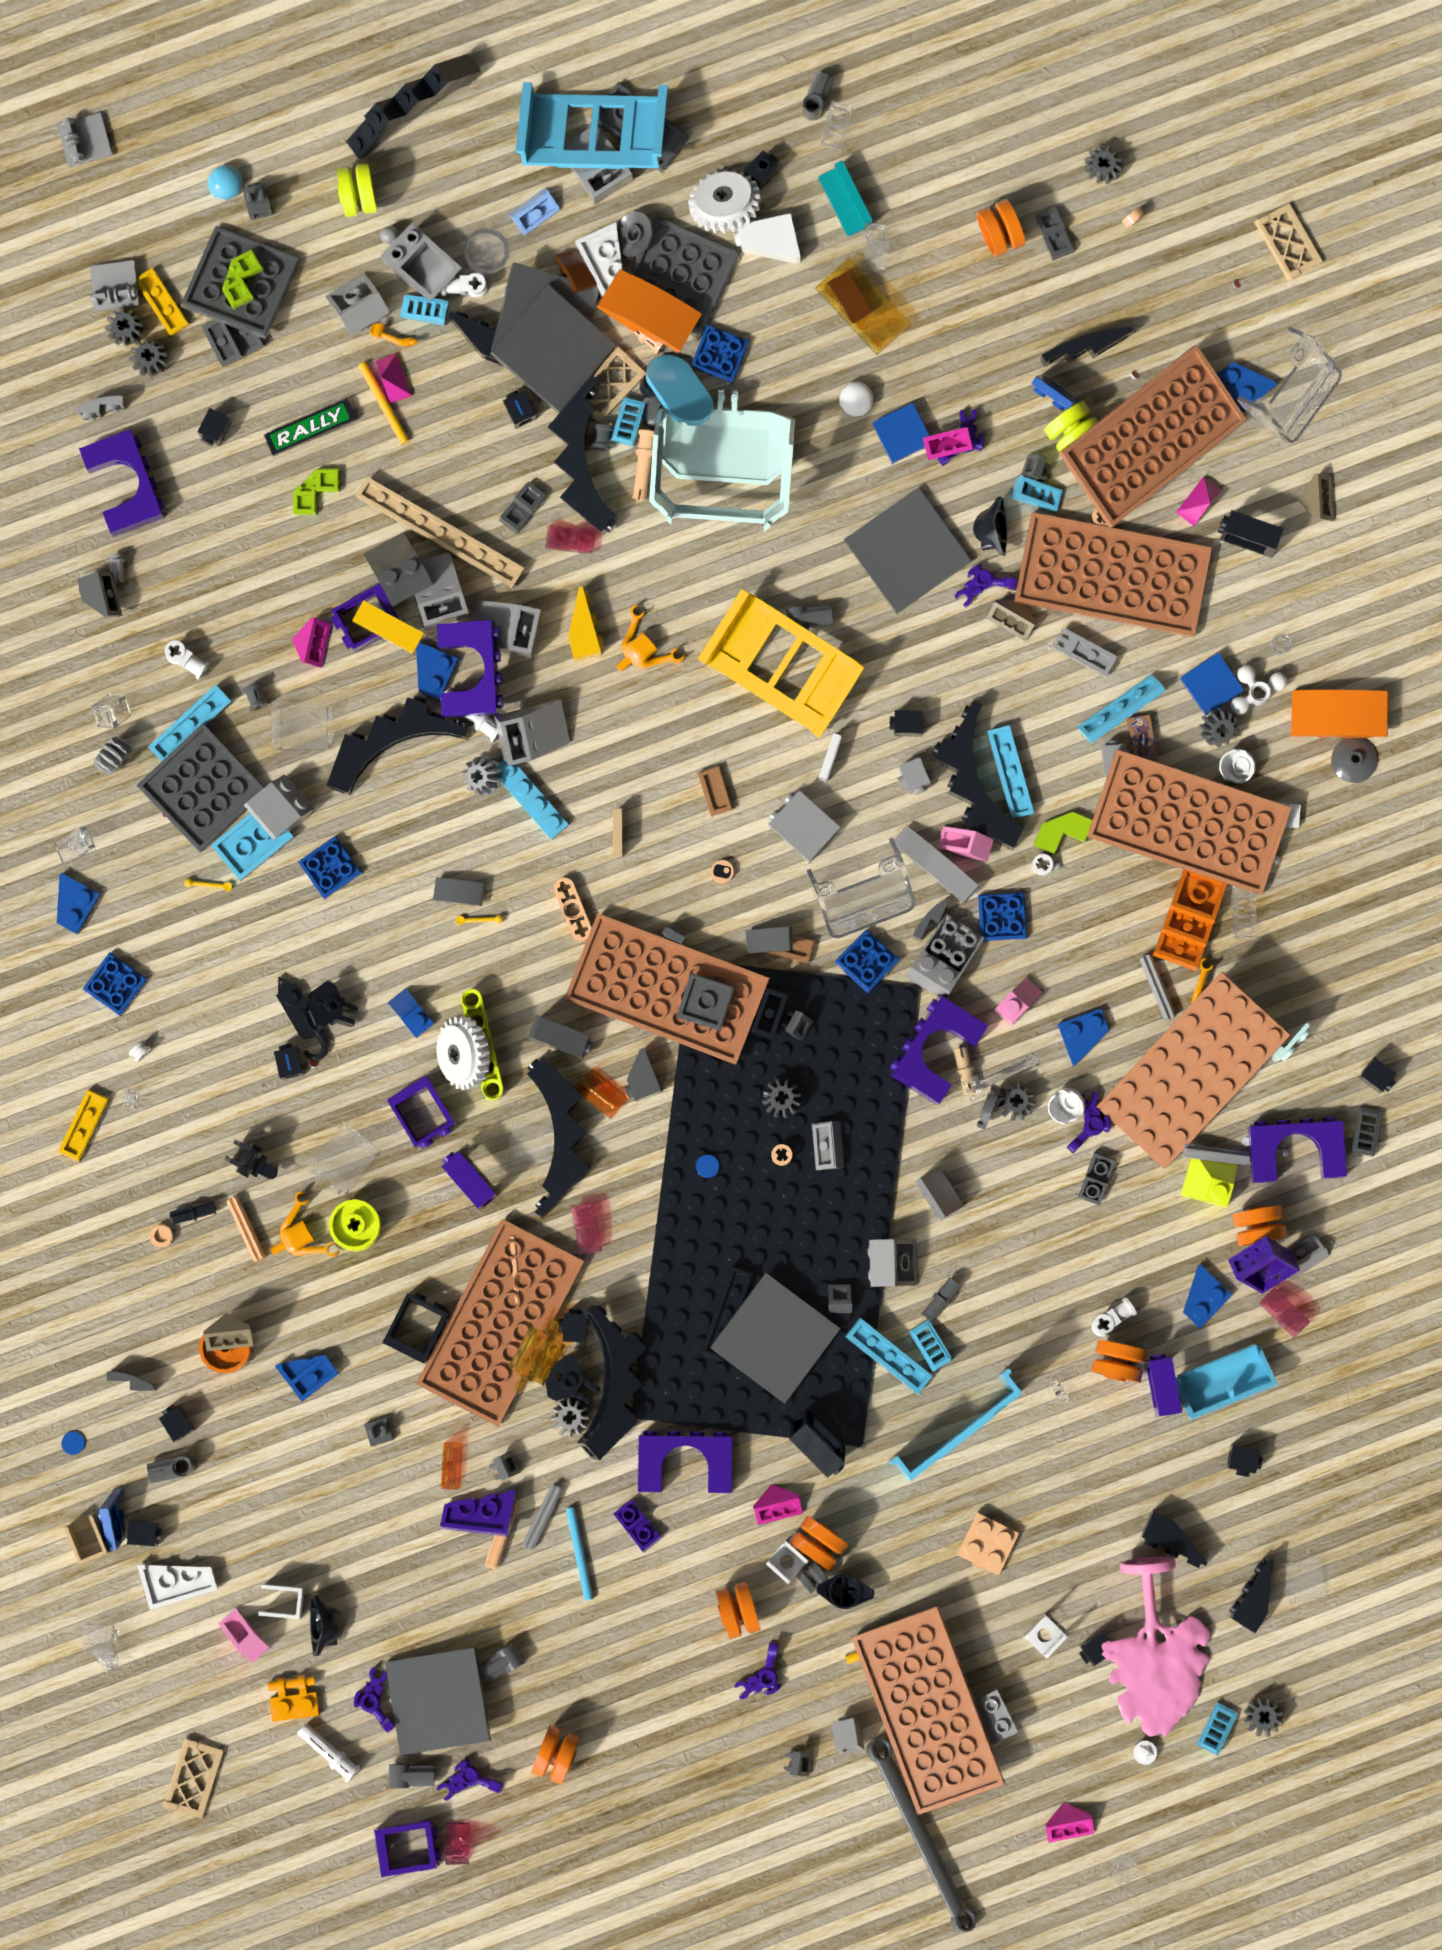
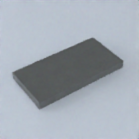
M618 82L607 96L637 95ZM600 108L598 125L621 142L624 108ZM665 118L662 157L659 160V168H656L661 173L664 172L690 139L688 134L667 118Z

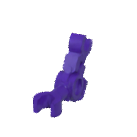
M975 409L972 410L971 418L964 416V410H960L959 419L962 422L960 423V428L968 427L973 448L972 450L962 452L963 454L965 452H972L975 449L981 452L983 449V434L979 433L978 439L975 436V433H977V425H973L977 416ZM960 453L940 457L937 460L943 467Z
M977 564L969 570L967 575L970 578L974 574L973 579L964 585L965 590H960L955 594V599L957 600L960 596L965 595L967 601L963 606L966 608L971 604L973 596L977 598L985 589L992 588V585L1016 590L1017 579L994 577V574L990 571L982 569L981 564Z
M1096 1091L1092 1092L1093 1100L1091 1102L1085 1100L1086 1108L1083 1113V1131L1066 1147L1072 1154L1089 1137L1097 1136L1102 1131L1106 1133L1110 1131L1109 1117L1104 1114L1102 1120L1100 1118L1101 1110L1096 1107L1098 1100Z
M769 1642L765 1667L763 1666L759 1673L748 1677V1682L738 1681L734 1684L735 1688L743 1686L746 1689V1692L741 1694L739 1699L747 1698L751 1691L757 1694L763 1688H769L764 1694L771 1695L781 1688V1685L777 1683L778 1675L775 1671L776 1669H774L779 1644Z
M372 1667L369 1672L371 1683L366 1682L365 1694L362 1697L361 1689L356 1692L354 1707L358 1708L361 1706L365 1712L373 1714L386 1733H389L395 1726L380 1708L382 1707L380 1705V1698L383 1686L380 1685L387 1679V1672L384 1671L382 1677L376 1679L374 1676L376 1668Z
M466 1759L455 1766L454 1771L461 1769L459 1774L449 1778L450 1783L445 1782L437 1787L438 1791L443 1787L449 1790V1795L444 1798L447 1801L454 1796V1791L459 1793L463 1789L465 1790L467 1787L476 1786L477 1784L499 1793L504 1783L482 1776L476 1767L470 1766V1759Z

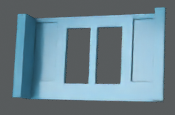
M523 82L516 154H521L523 165L625 169V167L659 168V160L662 157L668 85L658 86V97L534 94L532 82ZM569 107H593L588 151L564 150ZM600 108H624L620 151H596Z
M1006 1369L997 1375L1010 1393L909 1471L898 1456H894L887 1462L890 1465L895 1464L906 1479L912 1481L1022 1394L1009 1377L1011 1370Z

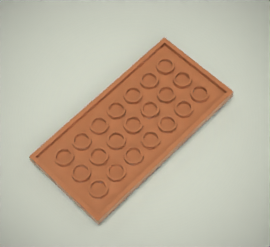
M1194 345L1058 453L1108 527H1113L1247 419L1199 347Z
M1032 512L1014 602L1194 638L1212 547Z
M1116 749L1087 837L1262 895L1292 807Z
M597 913L564 999L737 1065L770 978ZM691 973L735 987L721 1032L676 1017Z
M1221 971L1096 1107L1107 1115L1111 1121L1161 1167L1166 1169L1183 1151L1185 1144H1189L1291 1034Z
M501 1219L416 1385L499 1427L585 1261ZM514 1235L515 1241H510V1236ZM510 1243H515L516 1256L511 1257ZM512 1259H516L517 1262V1273L514 1275V1277L512 1270ZM517 1276H518V1285H519V1287H517L516 1284H515V1278H516ZM514 1287L519 1290V1296L514 1293Z
M939 1606L852 1637L918 1815L1005 1784Z

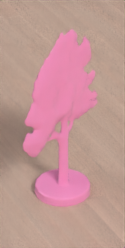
M1150 1556L1121 1561L1119 1566L1120 1571L1124 1574H1142L1146 1614L1145 1626L1140 1629L1136 1638L1129 1637L1103 1643L1101 1646L1104 1651L1102 1655L1106 1658L1107 1662L1111 1659L1119 1667V1669H1114L1111 1672L1108 1681L1113 1685L1120 1681L1128 1689L1127 1692L1119 1695L1117 1699L1121 1716L1129 1724L1132 1723V1719L1138 1716L1142 1722L1141 1729L1148 1736L1162 1734L1163 1737H1166L1173 1726L1182 1717L1186 1716L1187 1711L1193 1706L1195 1699L1199 1697V1687L1201 1686L1199 1676L1202 1675L1203 1669L1209 1662V1657L1207 1654L1200 1652L1196 1645L1206 1646L1210 1638V1631L1196 1617H1188L1178 1627L1165 1626L1158 1619L1153 1573L1174 1569L1176 1567L1174 1557ZM1156 1629L1166 1636L1165 1642L1161 1644L1157 1642ZM1145 1633H1147L1146 1640L1143 1638Z

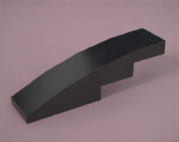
M1132 327L1108 329L1078 337L1043 353L1040 361L1046 367L1065 356L1068 363L1087 352L1094 359L1132 336L1133 329Z

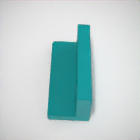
M843 160L835 163L834 169L820 175L818 180L846 236L850 237L871 227L873 220Z

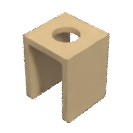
M96 1515L89 1516L102 1552L85 1559L71 1525L64 1527L79 1565L111 1553V1551H108L107 1543L103 1540V1531Z

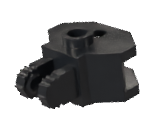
M326 981L308 994L303 1017L308 1028L316 1032L328 1024L334 1025L337 1023L354 1027L355 1020L343 1016L342 1011L354 1014L358 1012V1007L345 1002V998L340 996L336 985Z
M236 1139L234 1140L233 1144L242 1148L243 1151L237 1161L228 1156H225L224 1160L238 1167L236 1172L246 1178L250 1174L256 1178L260 1174L270 1180L277 1176V1168L266 1162L268 1157L262 1154L263 1149L253 1143L249 1147Z
M571 1356L556 1361L545 1382L547 1396L556 1402L571 1396L592 1405L594 1400L591 1397L578 1392L581 1385H586L594 1392H599L601 1388L587 1381L586 1377L581 1375L579 1360ZM559 1372L563 1374V1379L560 1381L555 1378Z

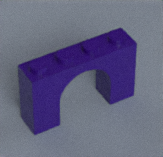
M131 430L79 448L89 474L113 465H125L132 468L138 475L139 485L134 497L127 503L102 512L112 537L164 518L162 512L166 510L162 498L157 499L154 490L158 489L154 477L149 478L146 470L150 468L145 455L141 457L138 449L142 447L138 434L133 435Z
M494 621L437 624L439 648H473L481 655L485 666L482 680L473 689L462 692L441 693L443 717L501 714L500 708L504 707L503 695L499 694V685H502L501 671L498 672L501 652L499 648L497 649L496 639L500 638L499 626H496Z
M943 996L938 997L937 1000L934 998L931 1000L926 1008L929 1013L925 1019L921 1017L914 1028L917 1032L914 1037H909L902 1047L905 1050L900 1058L896 1057L890 1066V1069H892L891 1077L935 1105L941 1103L952 1084L932 1072L925 1065L922 1058V1046L925 1039L935 1031H946L973 1047L977 1045L988 1025Z
M1336 1117L1322 1118L1323 1122L1315 1123L1313 1118L1299 1119L1300 1123L1290 1124V1120L1276 1121V1125H1267V1121L1253 1122V1126L1248 1127L1251 1182L1266 1183L1277 1181L1276 1149L1283 1138L1294 1134L1306 1136L1316 1145L1319 1152L1321 1179L1347 1177L1343 1121H1337Z
M643 1431V1436H638V1492H661L662 1463L665 1456L676 1447L691 1446L698 1449L707 1460L708 1493H731L732 1437H727V1432H713V1437H705L704 1432H690V1436H681V1432L667 1431V1436H657V1431Z

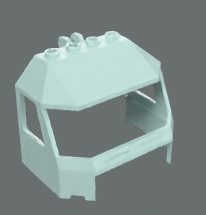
M719 390L718 407H713L709 420L698 426H688L684 422L680 424L670 417L665 408L658 409L653 435L649 502L665 516L670 525L672 524V517L763 523L765 531L778 518L788 512L795 419L773 411L737 409L738 392L733 391L731 396L732 408H723L725 394L724 391ZM662 463L676 479L768 485L782 473L780 499L765 511L677 505L661 490Z

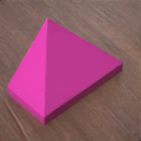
M396 353L375 361L390 404L412 396Z
M968 427L923 438L928 460L973 449Z
M1203 476L1176 513L1195 526L1222 490Z
M310 618L292 638L301 662L322 668L331 623L317 618Z
M773 1484L769 1486L753 1505L758 1525L803 1514L799 1495Z
M1065 1802L1045 1824L1048 1843L1094 1834L1092 1816Z

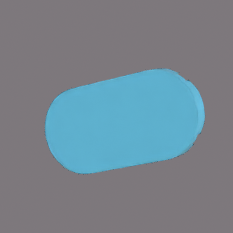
M662 355L651 360L647 366L646 380L670 417L680 424L681 422L687 423L686 425L698 426L707 422L713 411V400L689 364L683 359L672 355Z

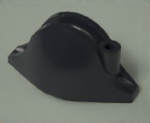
M999 496L988 509L976 517L973 524V532L975 537L981 542L983 551L996 549L1000 555L1006 556L1007 521L1004 499Z
M850 1574L833 1576L818 1584L816 1592L840 1609H849L874 1599L875 1592Z
M311 1594L310 1633L312 1651L314 1656H319L326 1646L337 1645V1639L343 1633L345 1623L343 1615L339 1610L324 1604L318 1595Z

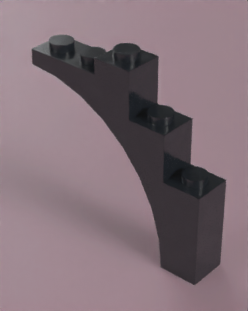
M469 53L434 64L423 78L405 83L394 97L375 103L365 114V120L347 139L346 143L358 159L364 158L388 134L414 114L443 96L470 85L480 74V68Z
M414 696L413 699L407 697L398 723L395 722L396 718L383 714L380 717L376 715L367 741L364 740V736L354 732L351 735H344L326 786L331 790L350 796L358 778L367 766L381 753L396 744L413 738L431 735L451 736L468 740L470 730L466 728L467 724L458 720H454L453 723L444 720L445 717L435 712L429 715L430 706L426 704L427 700Z
M973 701L971 707L966 705L961 715L964 718L961 727L956 725L951 735L954 741L944 738L942 743L938 742L932 753L936 755L934 762L958 773L957 776L953 774L948 782L947 787L951 788L949 795L973 806L972 809L967 807L962 820L965 823L963 827L994 839L993 842L1013 851L1024 827L1009 819L994 805L979 780L973 759L972 739L981 704Z
M587 1304L581 1311L591 1323L600 1342L604 1358L605 1378L603 1394L597 1413L589 1428L577 1443L591 1459L600 1461L638 1422L633 1416L635 1414L633 1409L627 1404H623L642 1386L638 1380L639 1375L632 1368L628 1367L647 1348L642 1344V1337L635 1331H623L621 1333L622 1329L614 1321L610 1322L606 1317L607 1312L600 1305Z

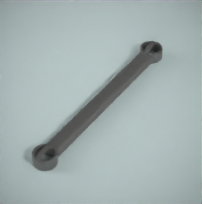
M885 1738L872 1740L866 1747L867 1756L877 1764L951 1914L950 1923L952 1928L958 1933L972 1931L976 1926V1916L973 1911L966 1908L921 1815L917 1814L909 1790L891 1756V1744ZM876 1742L883 1745L885 1749L884 1757H881L877 1752ZM961 1912L966 1914L969 1919L968 1928L960 1920L959 1914Z

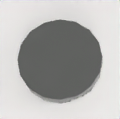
M993 1084L990 1087L991 1091L988 1093L981 1111V1119L978 1120L976 1125L978 1128L986 1129L1001 1088L998 1085Z

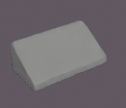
M840 1122L812 1124L816 1170L844 1168Z
M1315 1232L1288 1248L1293 1252L1300 1271L1290 1276L1289 1280H1293L1329 1257L1326 1247Z

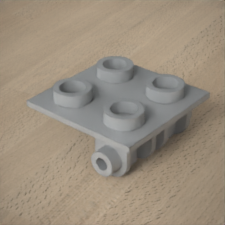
M101 112L75 120L67 117L62 119L63 123L57 124L69 168L112 156Z
M134 260L90 266L92 284L90 301L94 303V311L139 305Z
M998 1689L975 1700L991 1745L1018 1733Z

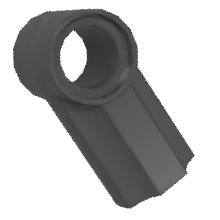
M815 72L807 96L803 100V116L810 121L818 120L822 116L823 107L834 81L828 74ZM810 104H815L819 108L817 110L812 111L809 110L807 106Z
M831 605L810 608L798 606L786 609L787 617L807 630H810L809 628L833 625Z
M188 1455L147 1463V1473L151 1483L189 1476L196 1468L194 1459ZM181 1460H185L189 1465L188 1471L185 1473L181 1472L178 1468Z
M514 1642L496 1652L495 1656L479 1664L481 1679L484 1684L495 1680L505 1672H511L525 1663Z
M389 1764V1788L403 1789L410 1788V1786H435V1765L410 1766V1764Z

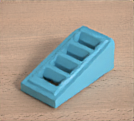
M404 295L400 318L445 326L449 301L441 299L429 301L425 297ZM410 302H414L412 313H408ZM419 303L423 304L421 315L417 314ZM427 305L431 306L429 316L426 315ZM436 307H440L438 317L434 316Z
M623 397L612 442L630 447L635 446L646 403ZM626 405L637 407L639 410L638 412L627 410ZM624 414L635 416L636 421L623 418ZM622 422L634 425V428L622 427L621 424ZM622 431L632 434L631 438L619 435V432Z
M1020 475L1016 478L1011 499L1057 512L1063 490ZM1026 485L1025 492L1022 494L1023 486ZM1032 487H1034V495L1033 497H1030ZM1041 490H1044L1043 498L1041 501L1039 500V496ZM1050 492L1054 493L1051 504L1047 503Z
M929 1320L909 1331L932 1372L953 1360ZM928 1328L930 1333L918 1339L917 1334ZM933 1336L935 1341L923 1347L921 1343ZM938 1344L940 1349L928 1355L926 1351ZM940 1353L944 1354L943 1358L934 1363L931 1360Z
M1217 1702L1196 1744L1218 1756L1238 1713ZM1218 1711L1230 1716L1229 1720L1227 1721L1217 1715ZM1214 1719L1225 1724V1728L1222 1729L1214 1725ZM1210 1728L1220 1732V1738L1209 1733ZM1206 1736L1216 1741V1746L1206 1742Z

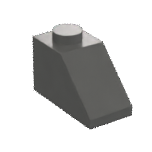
M97 571L77 579L82 602L104 617L123 616L112 572Z
M644 1048L639 1050L628 1075L627 1082L629 1085L624 1086L629 1099L634 1098L635 1102L661 1093Z

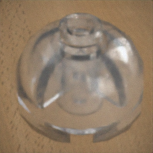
M482 228L468 236L464 245V257L466 263L473 271L481 275H492L505 267L509 259V246L506 238L500 232Z

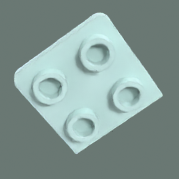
M1307 1021L1287 1044L1284 1047L1280 1046L1270 1058L1275 1063L1280 1059L1285 1061L1295 1051L1296 1048L1293 1045L1296 1042L1298 1044L1302 1042L1311 1032L1308 1029L1311 1023Z

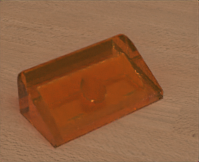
M594 1068L576 1088L585 1099L610 1119L629 1098Z
M443 1443L442 1489H460L462 1443Z

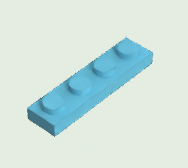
M1151 674L1077 726V728L1090 743H1093L1146 704L1156 699L1165 692V689Z
M215 684L153 741L148 748L162 762L203 722L206 725L231 700Z
M1010 725L987 731L1011 820L1033 815L1034 810Z
M503 760L496 766V769L502 770L498 773V777L503 779L500 782L551 841L569 826L517 764L509 766Z
M861 1318L856 1321L845 1336L916 1394L922 1391L932 1377L930 1373Z

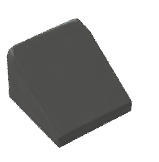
M851 1284L828 1285L829 1313L852 1312Z

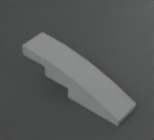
M907 825L893 840L892 844L908 856L913 863L964 904L979 888L976 882Z

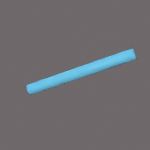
M575 1507L567 1508L566 1514L584 1600L587 1601L594 1598Z

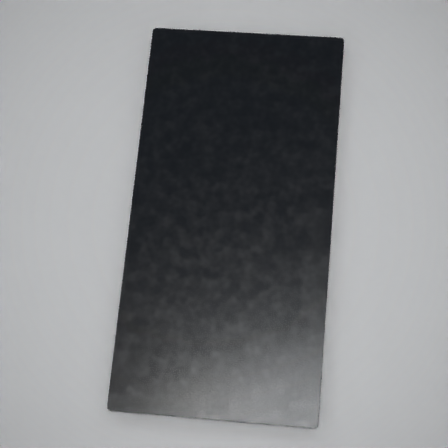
M736 965L770 978L767 988L788 995V1000L773 1041L753 1035L750 1030L737 1065L679 1043L642 1332V1344L647 1349L639 1356L637 1374L642 1386L634 1395L633 1411L635 1414L633 1416L636 1419L789 1438L790 1423L808 1408L843 1445L860 1447L863 1445L873 1359L845 1336L859 1318L877 1331L882 1286H870L868 1277L870 1269L868 1247L869 1240H887L889 1236L907 1086L890 1076L892 1072L890 1066L896 1057L900 1058L905 1050L902 1047L909 1037L913 1038L918 989L912 986L879 982L868 994L854 980L848 978ZM795 1011H799L813 1020L803 1041L790 1035L781 1026L782 1023L789 1024L791 1017L787 1015L788 1012L795 1013ZM776 1079H780L781 1086H784L786 1079L789 1080L787 1088L790 1089L796 1084L797 1088L792 1093H801V1097L793 1099L799 1101L801 1105L799 1107L791 1105L796 1113L792 1114L787 1109V1118L783 1117L782 1111H779V1116L775 1118L774 1113L776 1109L769 1113L766 1111L771 1103L766 1105L762 1103L764 1099H770V1097L763 1095V1091L772 1092L768 1088V1084L771 1083L776 1088ZM779 1093L778 1098H775L777 1103L780 1101V1105H783L788 1096H784V1093ZM840 1122L844 1168L816 1170L812 1124ZM780 1144L788 1146L792 1151L791 1161L784 1166L775 1164L771 1157L773 1148ZM778 1149L776 1151L778 1155L776 1159L778 1161H782V1159L786 1161L788 1159L786 1156L787 1150L782 1149L780 1151ZM703 1155H712L718 1160L719 1170L711 1178L700 1176L696 1170L697 1160ZM731 1266L753 1273L745 1299L762 1276L767 1273L840 1328L786 1403L780 1401L723 1358V1361H719L700 1354ZM828 1285H852L851 1313H829Z

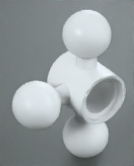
M1249 665L1242 666L1237 673L1238 679L1242 683L1248 684L1250 689L1247 697L1234 698L1231 701L1230 708L1233 713L1242 715L1247 712L1249 704L1263 705L1269 698L1270 691H1281L1287 686V677L1283 673L1277 672L1271 675L1268 684L1256 682L1254 668ZM1256 688L1262 689L1265 697L1257 699L1253 695V690Z

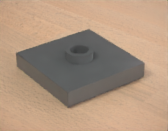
M691 973L676 1017L721 1032L735 987Z

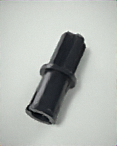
M212 1199L211 1201L196 1205L191 1203L188 1207L171 1211L169 1216L172 1224L175 1225L193 1219L197 1221V1218L217 1214Z

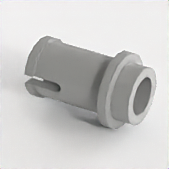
M121 554L110 555V559L107 562L110 563V572L113 573L115 583L116 574L118 575V583H125L124 562H126V559H123Z

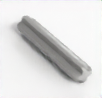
M1151 954L1142 956L1140 962L1164 1020L1172 1019L1176 1016V1013Z
M1185 1144L1182 1151L1185 1158L1246 1166L1249 1165L1251 1159L1250 1153L1246 1151Z
M554 1484L550 1486L524 1539L523 1546L529 1550L535 1548L562 1493V1488Z

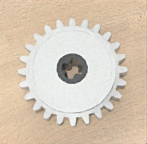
M724 169L723 172L715 171V174H707V178L704 180L700 179L699 186H693L695 192H690L691 199L688 200L690 213L694 222H698L699 227L704 226L706 231L713 229L714 233H717V231L726 233V231L730 230L735 232L736 228L742 229L745 223H751L750 218H755V211L760 210L761 195L756 181H752L750 175L745 177L744 172L738 174L736 170L727 172V169Z
M459 1016L449 1018V1021L444 1022L445 1026L441 1027V1033L438 1034L437 1059L446 1080L451 1081V1085H456V1089L467 1090L477 1088V1085H481L482 1080L486 1079L485 1074L489 1071L490 1049L487 1038L481 1030V1026H477L475 1020L471 1021V1017Z

